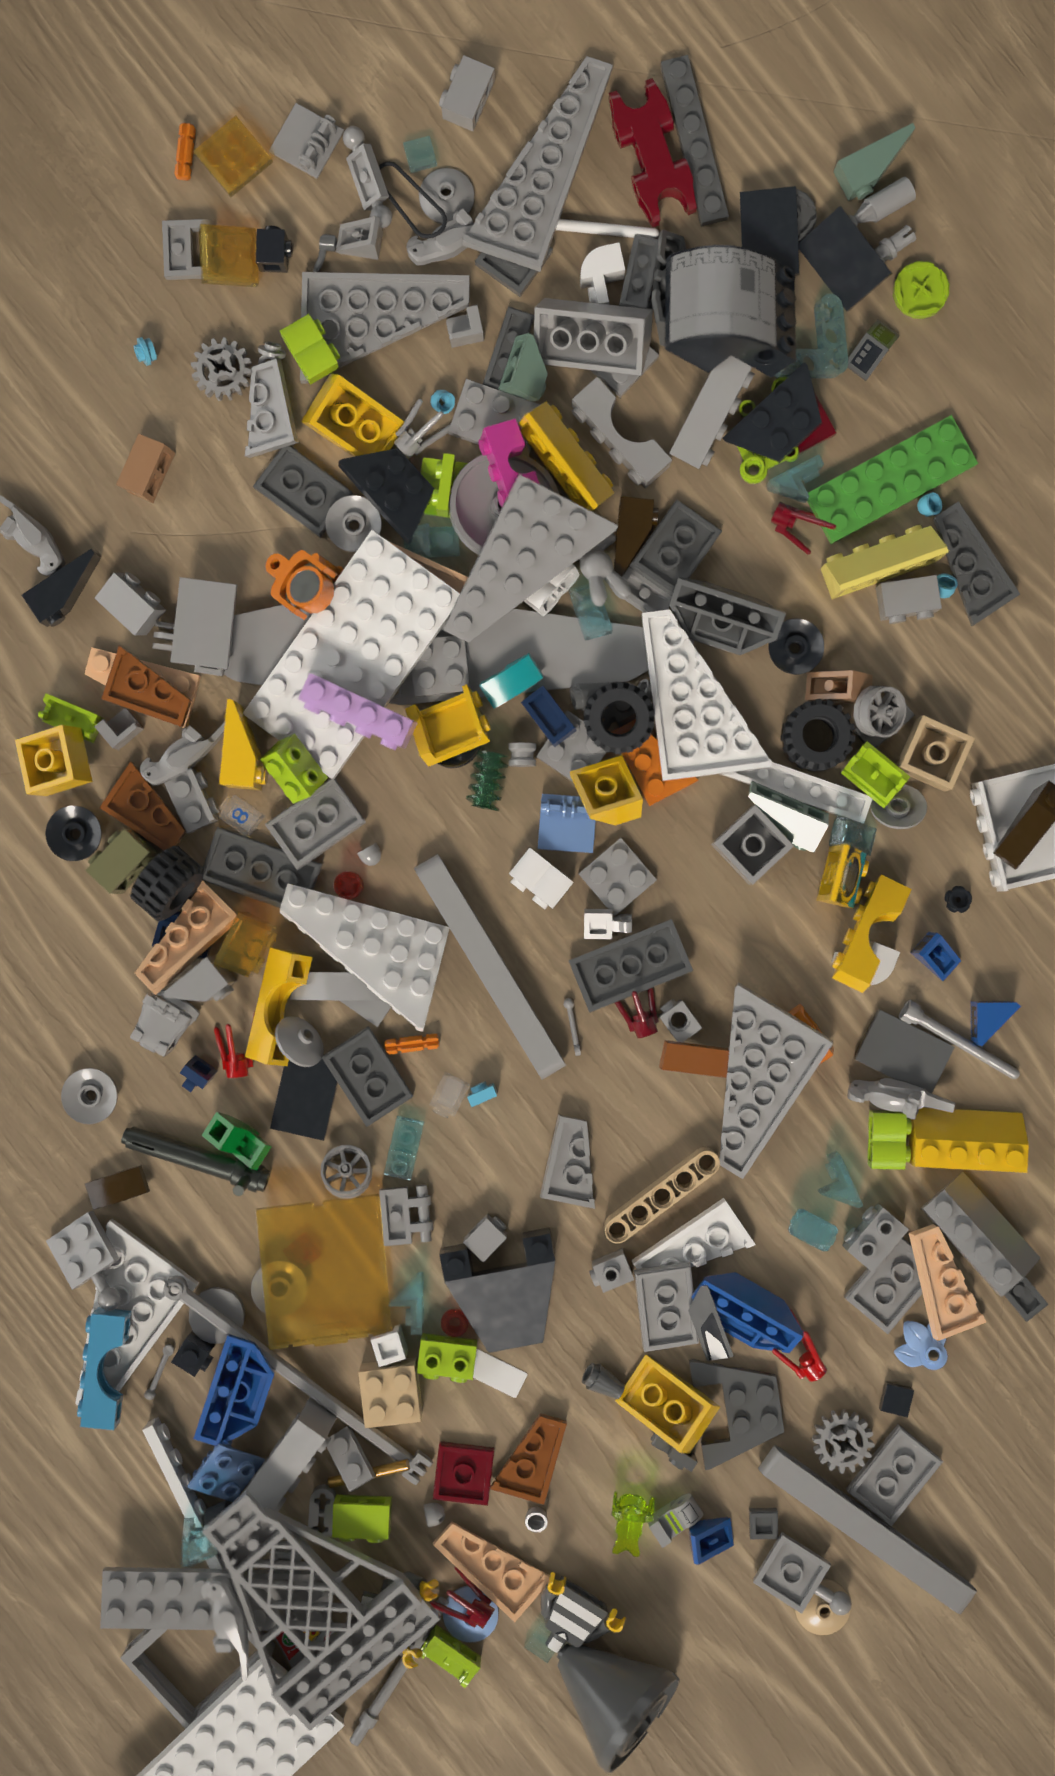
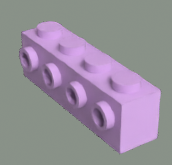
M309 673L298 697L299 700L305 702L303 708L318 715L321 710L331 714L329 720L345 726L346 722L357 726L355 732L367 738L374 734L382 738L380 744L396 750L397 746L407 747L417 725V722L311 673Z

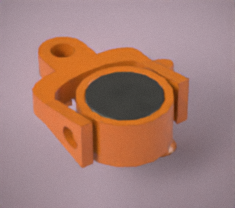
M304 550L296 552L290 560L281 554H273L267 559L265 566L266 571L276 578L271 588V596L303 620L307 618V615L300 609L312 614L319 613L330 605L334 597L332 581L335 582L344 570L341 566L333 565L318 553H314L311 556ZM308 563H312V564H314L316 567H318L320 570H318L317 568H314V567H312V566H305V565L308 564ZM286 593H287L288 599L291 601V603L286 600V598H285Z

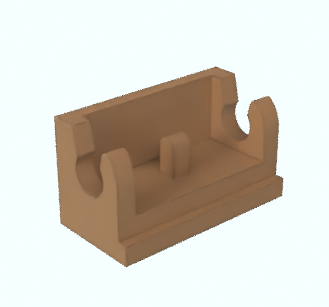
M138 434L116 485L134 496L154 503L175 456V452L161 442Z

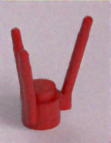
M226 1025L229 1054L226 1053L219 1028L215 1027L214 1033L222 1058L223 1069H226V1077L239 1078L248 1076V1068L253 1067V1059L244 1058V1053H235L231 1025Z
M803 1331L804 1336L801 1339L807 1352L800 1356L799 1367L774 1348L772 1350L774 1355L795 1371L799 1379H803L806 1376L810 1382L821 1379L827 1372V1367L820 1359L807 1331Z

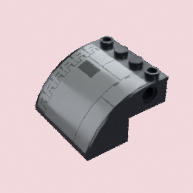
M734 245L698 246L671 254L666 258L665 350L707 373L730 356H733L772 378L796 361L794 270L765 253Z

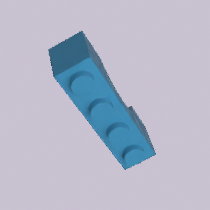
M98 1307L87 1318L86 1333H89V1342L85 1344L83 1350V1361H87L86 1372H82L80 1379V1389H84L83 1400L79 1401L77 1417H81L80 1427L115 1430L121 1421L123 1394L115 1390L108 1383L104 1374V1360L108 1351L122 1346L129 1339L130 1310L113 1309L108 1311Z

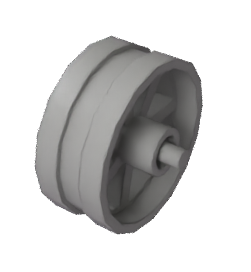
M869 686L859 694L854 705L856 726L862 733L869 736L891 737L900 730L906 717L905 699L900 691L893 687ZM882 691L885 693L883 699H881L880 694Z
M341 1145L333 1148L325 1155L321 1163V1177L326 1189L332 1195L341 1199H352L360 1196L368 1189L372 1180V1167L367 1155L360 1148L352 1145ZM345 1153L356 1154L351 1163L346 1161ZM341 1155L342 1163L340 1165L330 1162L336 1156ZM361 1158L365 1161L367 1168L353 1169ZM327 1167L339 1171V1173L329 1178L326 1177ZM367 1174L361 1185L354 1178L355 1175ZM342 1178L340 1190H336L330 1185V1183ZM351 1181L356 1189L351 1191H345L347 1182Z

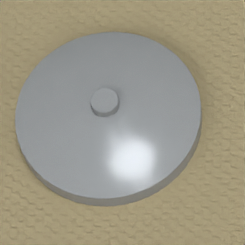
M523 454L508 460L510 467L517 473L525 474L535 471L540 485L559 495L553 478L538 462ZM483 455L470 461L460 471L454 481L449 498V514L453 528L461 541L477 555L480 554L502 509L497 495L499 491L496 481L492 482L488 472V465L490 464L487 456Z

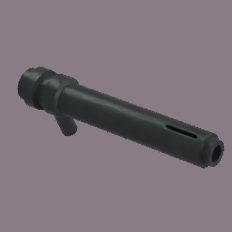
M136 1127L126 1128L121 1139V1143L125 1144V1148L230 1181V1184L234 1185L233 1193L236 1196L243 1195L247 1188L255 1193L257 1191L264 1192L271 1171L266 1170L263 1165H260L257 1170L250 1169L240 1159L235 1160Z

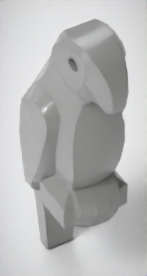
M461 209L454 213L453 220L447 222L445 230L440 235L429 238L427 241L418 240V236L410 238L406 247L408 257L416 265H425L457 256L468 248L462 246V240L474 224L472 218L464 209ZM439 226L433 233L438 231L441 228V226Z
M0 495V502L13 512V515L8 516L0 527V533L7 540H16L25 551L39 557L41 564L40 567H37V570L42 575L50 576L63 568L65 564L64 557L49 530L21 508Z
M225 722L207 740L188 725L182 730V738L168 747L159 762H151L150 758L142 762L140 766L142 777L152 785H160L187 773L186 770L194 768L223 737Z
M884 1078L879 1081L854 1080L850 1083L847 1093L848 1099L861 1103L870 1101L877 1108L903 1112L907 1118L914 1120L919 1109L923 1107L953 1113L956 1104L953 1101L929 1093L924 1088L891 1078Z
M211 1576L204 1582L201 1592L204 1598L207 1596L214 1601L213 1625L216 1635L213 1638L215 1650L216 1652H232V1650L237 1649L240 1655L242 1680H246L249 1675V1642L246 1616L240 1599L230 1581L225 1576Z

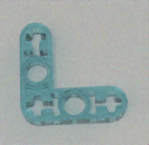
M826 294L814 306L818 349H796L794 365H789L774 375L776 378L789 377L803 364L804 357H809L814 362V369L810 371L811 378H835L846 371L848 367L844 312L842 301L838 296ZM827 304L833 311L830 313L829 309L824 308V305ZM827 329L833 330L836 333V343H832L826 338ZM831 359H833L834 363H838L837 368H835L833 364H830L829 361Z

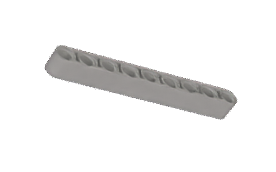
M436 854L416 866L414 870L541 1079L543 1080L565 1067L566 1064L440 856Z
M774 1445L758 1467L759 1471L773 1483L956 1613L962 1614L977 1593L976 1588L966 1579L780 1447Z

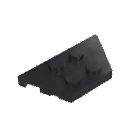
M804 362L732 428L723 437V440L728 444H733L754 454L762 455L778 463L784 460L822 425L808 365Z
M398 448L344 458L338 461V467L409 545L414 538V533L419 523H421L425 509L432 499L434 487Z

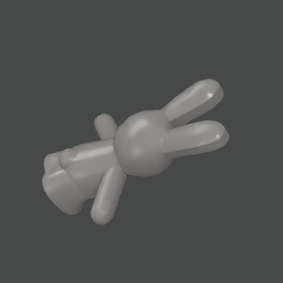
M613 533L579 558L580 570L584 577L589 580L592 602L599 607L605 603L607 598L603 580L607 582L619 598L627 599L631 594L629 584L614 571L610 556L604 552L616 540V536Z

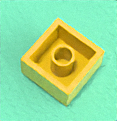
M60 725L15 740L27 795L49 796L93 782L81 728Z

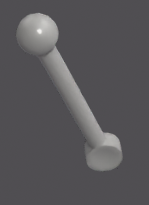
M567 998L564 1000L563 1005L568 1012L575 1056H579L581 1052L573 1014L574 1001L571 998Z
M167 1344L163 1348L164 1355L150 1388L144 1394L147 1400L154 1399L155 1388L168 1357L174 1353L175 1349L171 1344Z

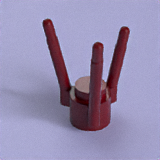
M783 502L778 504L771 519V523L777 525L775 528L776 532L784 535L808 555L811 554V550L791 534L787 527L793 529L797 519H801L822 527L836 529L835 524L816 518L814 513L797 509Z
M653 988L647 990L650 1014L649 1011H643L637 991H632L637 1014L633 1015L634 1020L631 1019L621 1001L615 1003L627 1022L630 1032L635 1031L637 1038H644L658 1032L656 1023H659L656 1014Z
M455 1566V1570L480 1601L475 1598L471 1604L453 1591L447 1590L448 1596L468 1609L466 1612L468 1615L432 1600L428 1602L441 1612L465 1621L474 1628L478 1625L483 1629L495 1611L490 1606L492 1600L484 1595Z

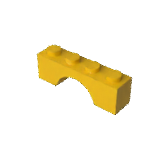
M882 874L875 882H869L863 895L867 897L864 906L859 905L853 917V920L857 921L854 929L849 928L842 943L846 945L844 952H839L832 964V967L836 969L832 977L833 979L861 993L871 985L881 960L871 949L869 943L870 927L881 921L894 922L902 913L912 890L911 888Z
M269 949L245 1057L267 1065L288 1066L289 1059L285 1057L277 1045L275 1029L277 1024L284 1019L286 1002L291 993L296 988L306 985L312 957L288 950Z

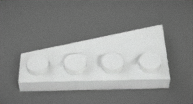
M722 1198L632 1259V1262L636 1269L688 1261L691 1267H699L707 1264L706 1261L720 1256L731 1255L733 1251L743 1247L747 1249L755 1246V1243L726 1200Z

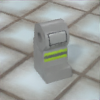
M687 1493L648 1516V1526L661 1547L664 1548L672 1542L671 1539L696 1524L702 1518L703 1512L693 1496Z

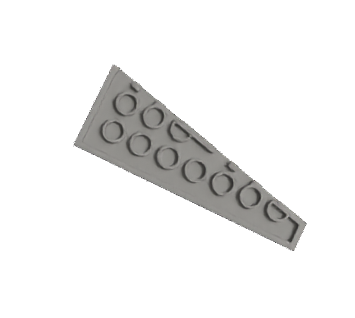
M586 56L569 81L568 87L561 97L555 101L553 109L546 119L540 123L538 131L531 141H528L506 173V177L497 191L493 192L490 201L482 213L478 214L475 223L467 235H464L462 246L541 272L613 69L612 64Z

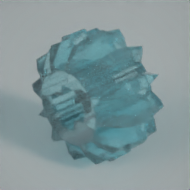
M804 1209L797 1210L788 1228L791 1235L821 1251H829L838 1233L835 1225Z

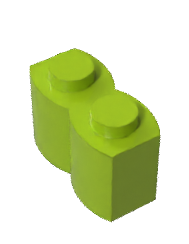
M307 314L280 330L285 344L310 385L339 369L337 360L340 359V355L333 343L327 345L322 336L326 332L318 318L313 321L311 316Z
M869 1110L867 1160L868 1166L871 1169L905 1170L906 1162L909 1163L911 1159L910 1146H906L907 1135L911 1134L912 1129L911 1119L907 1118L906 1114L888 1110Z

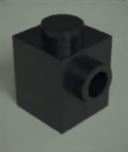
M266 226L264 229H257L256 264L259 271L288 273V257L293 256L292 240H288L285 229H281L278 226Z
M191 1331L171 1363L195 1377L200 1369L205 1372L214 1357L210 1353L215 1344L201 1340Z

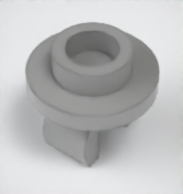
M266 341L265 345L258 347V352L262 354L258 365L265 363L266 359H278L281 361L282 358L286 357V352L281 349L282 346L280 344Z

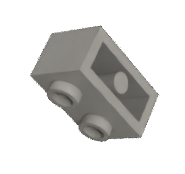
M463 55L460 64H455L450 76L452 83L449 90L445 89L443 91L439 106L442 108L444 120L474 131L494 85L495 68Z
M114 572L95 599L133 635H147L166 609L159 604L161 601L154 593L145 591L139 585L141 582L136 576L129 572Z
M937 575L886 582L876 587L880 621L889 620V624L905 622L906 617L917 616V620L933 618L934 613L942 608Z
M878 1203L875 1207L871 1206L865 1211L862 1216V1223L857 1228L853 1227L844 1237L845 1243L842 1245L872 1272L876 1270L909 1230Z

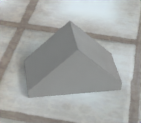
M374 216L340 224L336 252L379 260L383 236L380 218Z

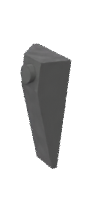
M666 230L659 232L652 291V304L661 346H665L666 258L671 254L686 250L684 236Z

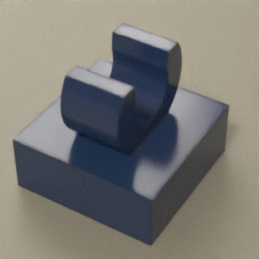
M195 1055L185 1064L180 1074L187 1078L182 1087L189 1092H192L197 1086L203 1089L214 1078L218 1070Z

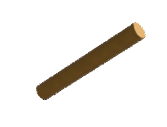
M408 1459L374 1466L372 1469L376 1475L375 1478L408 1471L410 1470V1463ZM341 1474L328 1477L330 1488L346 1485Z

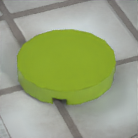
M916 261L902 269L893 284V299L903 314L913 319H926L934 316L943 308L949 296V281L942 269L939 270L934 266L935 264L929 261Z

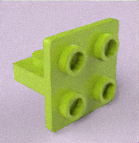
M443 453V460L423 458L421 474L434 487L432 499L429 505H427L424 515L450 518V493L456 477L468 463L456 462L454 454Z

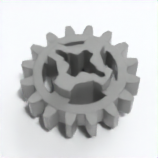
M223 337L221 344H218L213 338L211 339L212 346L208 347L203 343L201 344L204 350L203 353H194L198 362H192L191 367L197 372L191 375L194 381H199L197 387L200 391L206 389L205 394L208 398L212 397L215 393L218 401L222 400L223 395H227L229 400H233L232 393L236 392L241 396L243 393L240 387L242 385L245 387L250 386L246 377H251V369L247 367H250L252 362L250 358H245L247 356L246 350L244 348L239 349L236 341L229 345L227 339ZM236 358L239 360L240 364L239 372L234 368V365L236 364ZM225 366H226V368L228 369V371H223V370H221V371H219V373H218V371H217V369H216L215 367L223 369V368H225ZM205 367L210 371L208 375V381L206 380L204 374Z
M842 1409L841 1416H837L833 1410L831 1411L832 1418L821 1417L824 1423L823 1426L815 1425L819 1435L812 1436L813 1442L818 1444L813 1449L816 1454H820L819 1460L822 1464L828 1461L827 1466L829 1470L832 1471L838 1466L842 1474H844L845 1467H849L852 1472H855V1464L858 1463L862 1467L865 1466L862 1460L864 1456L867 1458L872 1457L868 1448H872L875 1445L869 1439L873 1436V1432L870 1428H866L868 1424L865 1419L859 1420L856 1412H853L849 1417L846 1409ZM856 1430L860 1432L861 1443L855 1439ZM847 1437L849 1442H841V1444L839 1445L837 1440L844 1441ZM825 1439L831 1443L830 1453L826 1450Z

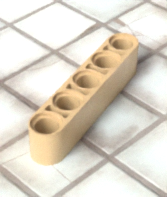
M708 1147L697 1149L609 1215L604 1222V1231L607 1239L615 1244L626 1241L714 1175L720 1166L717 1154ZM704 1155H711L713 1157V1163L708 1168L699 1166V1160ZM689 1172L691 1174L690 1181L684 1185L677 1183L676 1178L679 1173ZM664 1188L669 1191L666 1200L657 1201L654 1199V1194L658 1189ZM638 1205H642L647 1209L646 1214L641 1218H636L631 1213L632 1209ZM615 1222L622 1223L625 1227L624 1231L618 1235L612 1234L609 1231L610 1226Z

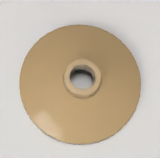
M823 1578L820 1583L834 1593L838 1591L846 1593L845 1589L833 1580ZM816 1594L812 1596L802 1614L795 1610L800 1624L809 1632L817 1635H829L837 1632L845 1625L850 1615V1611L845 1615L833 1613L829 1603ZM823 1607L829 1608L826 1614H820L819 1612Z

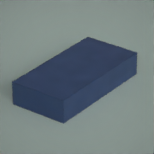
M541 686L521 702L554 747L577 731L544 686Z

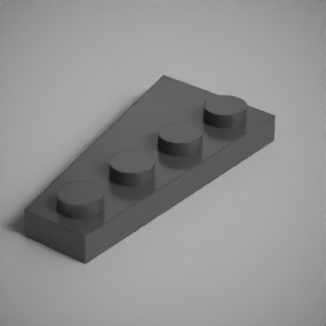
M959 501L933 518L938 535L948 548L949 552L946 554L953 577L958 582L957 588L971 627L1020 595Z

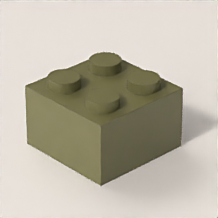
M124 829L122 832L117 830L108 839V847L103 852L97 851L89 859L88 863L90 866L85 870L109 894H123L135 882L146 865L159 854L144 837L134 830Z

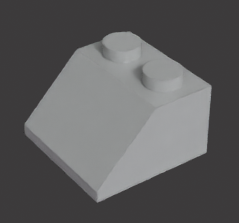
M217 955L210 956L202 960L162 994L166 998L203 1002L214 999L217 1002L234 991L232 985L237 980Z

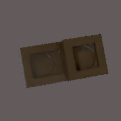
M142 1165L85 1183L93 1210L150 1192Z

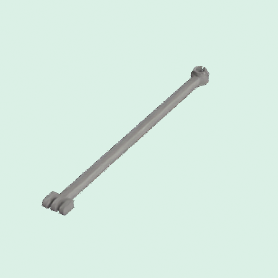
M172 1276L165 1283L164 1294L167 1298L182 1301L226 1335L230 1334L255 1342L273 1370L394 1460L408 1459L410 1470L401 1472V1475L411 1483L417 1485L420 1481V1478L413 1471L421 1476H424L427 1472L419 1464L420 1462L427 1467L432 1466L433 1460L419 1449L413 1456L377 1428H365L364 1419L191 1291L183 1277ZM170 1286H177L180 1290L179 1293H172Z

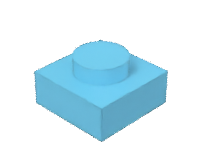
M485 1081L471 1087L472 1092L468 1094L467 1098L471 1107H474L496 1097L498 1092L494 1083L487 1085Z

